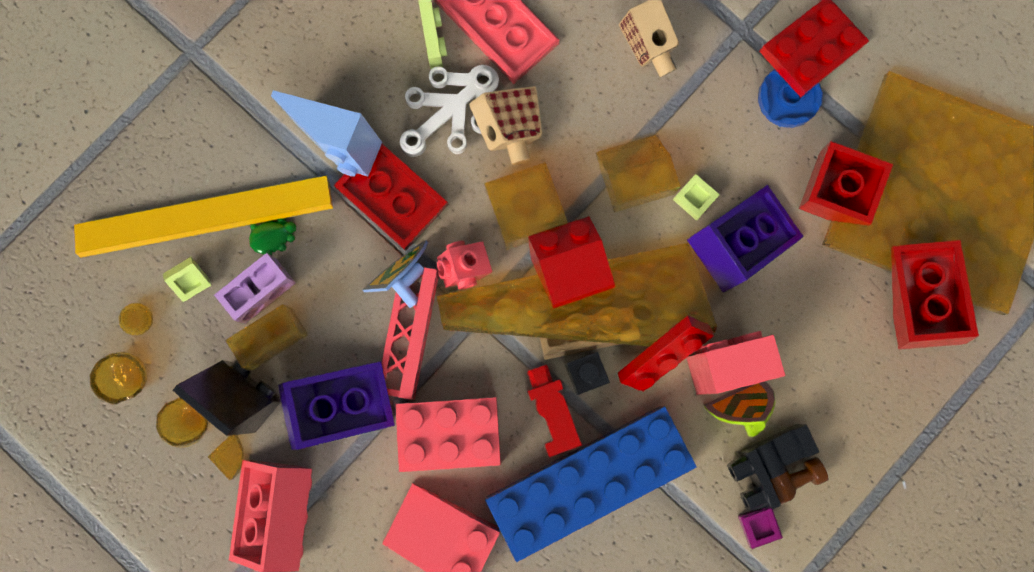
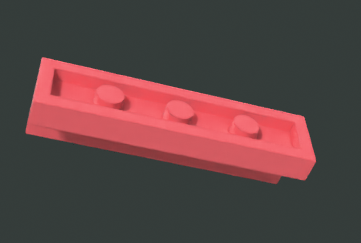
M425 267L423 274L420 276L422 277L420 291L416 294L418 297L417 306H413L415 309L414 321L406 329L398 318L400 311L407 307V304L405 302L401 304L402 298L397 292L395 293L381 363L385 382L387 374L397 367L403 374L400 391L387 388L388 395L409 400H415L439 280L437 270ZM398 325L402 332L395 336ZM405 335L409 341L407 356L398 360L392 351L393 343ZM392 357L395 364L389 367L390 358Z

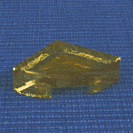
M237 435L229 436L208 456L229 481L233 480L239 473L244 458L243 446Z

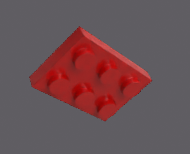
M821 0L764 44L759 52L791 88L802 97L860 51L869 40L832 0Z
M381 144L369 176L357 173L355 176L344 174L334 184V187L405 251L449 205L442 196L383 144Z

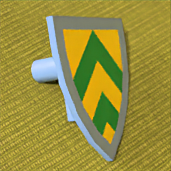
M427 240L412 248L382 271L363 289L364 293L388 291L392 287L409 308L416 305L418 297L409 287L423 274L424 268L417 261L427 247Z

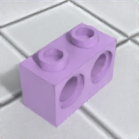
M266 253L214 296L234 321L246 324L296 284V282L276 258Z

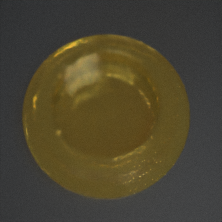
M140 303L127 305L119 315L120 327L130 335L146 333L153 323L151 310L146 305Z

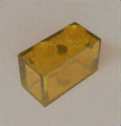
M282 304L225 341L242 369L254 370L308 336V333L293 309Z

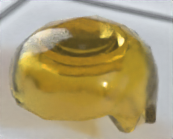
M115 352L103 357L95 364L89 375L90 388L97 398L110 404H118L136 397L142 392L148 380L146 366L138 356L127 352Z
M181 397L166 403L157 414L156 430L162 441L173 447L187 448L200 442L208 431L209 421Z

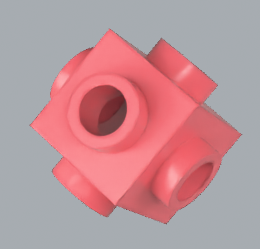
M464 241L450 243L446 245L447 250L437 257V272L439 277L443 279L446 288L457 285L459 290L467 289L477 285L478 280L492 273L483 241L465 245Z

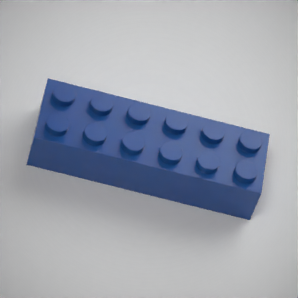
M659 406L486 496L485 501L515 561L518 562L697 468L666 407Z

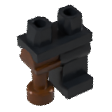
M795 424L749 448L739 451L740 457L727 464V468L734 481L738 482L750 477L753 483V488L740 493L745 508L750 511L764 507L773 510L782 506L781 504L791 501L795 497L796 490L805 484L812 482L814 485H820L829 480L823 463L817 457L805 461L804 469L789 474L786 465L804 457L808 458L819 453L807 424Z

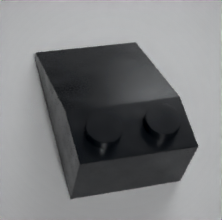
M222 360L177 384L172 390L226 436L256 433L281 403L274 397L276 391L263 381L259 383L254 381L249 376L251 370L238 360H235L234 363Z

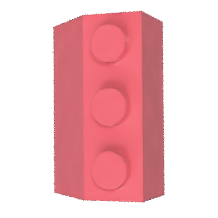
M242 460L229 554L230 561L258 572L299 571L300 559L303 556L304 528L308 519V497L312 487L311 468L291 464Z

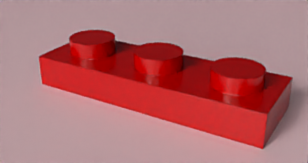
M687 315L618 372L620 383L642 392L652 387L656 381L669 371L675 369L679 363L693 352L699 350L703 344L714 336L710 325Z

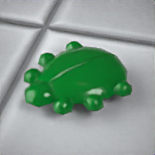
M286 218L278 219L277 222L271 220L259 225L251 224L250 226L252 230L249 236L250 247L255 252L263 255L268 253L272 256V253L277 250L283 252L287 248L286 242H293L295 240V236L292 233L296 231V224L291 221L286 222Z

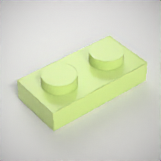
M418 0L430 68H443L441 57L447 56L444 37L438 38L436 27L442 26L439 7L433 8L431 0Z

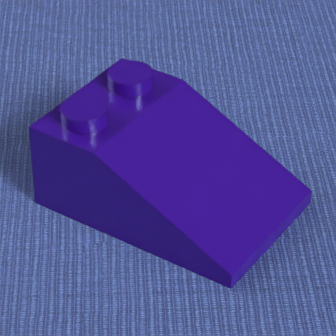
M766 185L692 235L687 241L724 293L748 280L804 236L771 188Z
M381 361L284 382L278 385L291 450L307 448L395 426Z

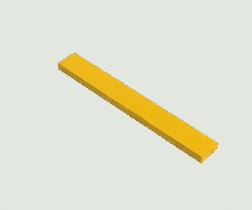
M326 175L74 224L75 254L82 258L333 209L329 179Z

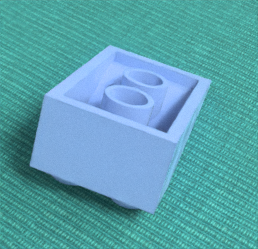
M273 90L271 97L325 153V156L338 166L337 170L349 176H355L356 173L369 176L382 141L362 114Z

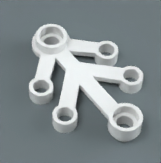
M488 65L476 66L470 73L447 72L442 67L431 69L429 80L433 87L443 88L446 85L465 86L458 94L423 93L418 87H412L406 91V102L413 109H418L422 106L442 107L417 130L410 129L401 135L400 146L406 155L410 157L420 156L426 149L425 140L451 117L452 133L447 140L448 148L454 154H461L466 150L467 142L464 136L466 104L475 96L477 98L485 92L496 91L499 84L497 72ZM436 74H443L444 79L442 81L436 82L433 80ZM480 76H487L489 78L485 84H480L477 79ZM419 94L421 98L418 102H411L409 100L411 95ZM473 115L471 118L472 129L476 133L482 134L479 127L475 125L476 120ZM408 138H418L417 144L409 146L407 144ZM454 139L463 141V145L459 148L452 147L451 143Z

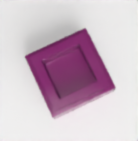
M764 507L738 515L749 548L754 549L783 538L772 509Z

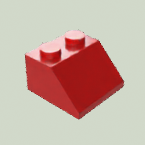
M830 141L818 155L799 209L830 221L870 226L893 164Z
M590 216L528 236L531 261L553 309L615 288V282L602 239Z

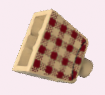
M648 0L631 8L618 25L639 64L643 67L653 62L660 78L675 71L677 67L670 52L679 45V42L662 1Z
M535 86L485 92L469 103L489 150L507 149L512 165H519L530 161L526 145L539 139L542 135Z

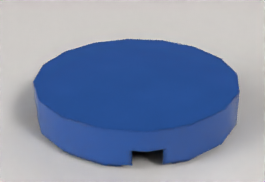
M774 69L764 78L759 87L758 103L761 112L770 122L779 127L794 128L804 125L815 116L822 105L823 92L819 83L804 96L800 97Z

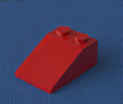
M961 240L892 246L893 320L898 349L963 345L979 337Z

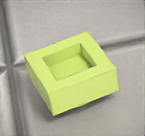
M695 174L674 197L673 201L695 220H698L720 194Z
M192 257L163 273L164 281L182 302L211 286L210 279Z

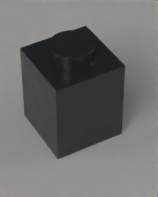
M598 352L565 364L576 395L610 383Z

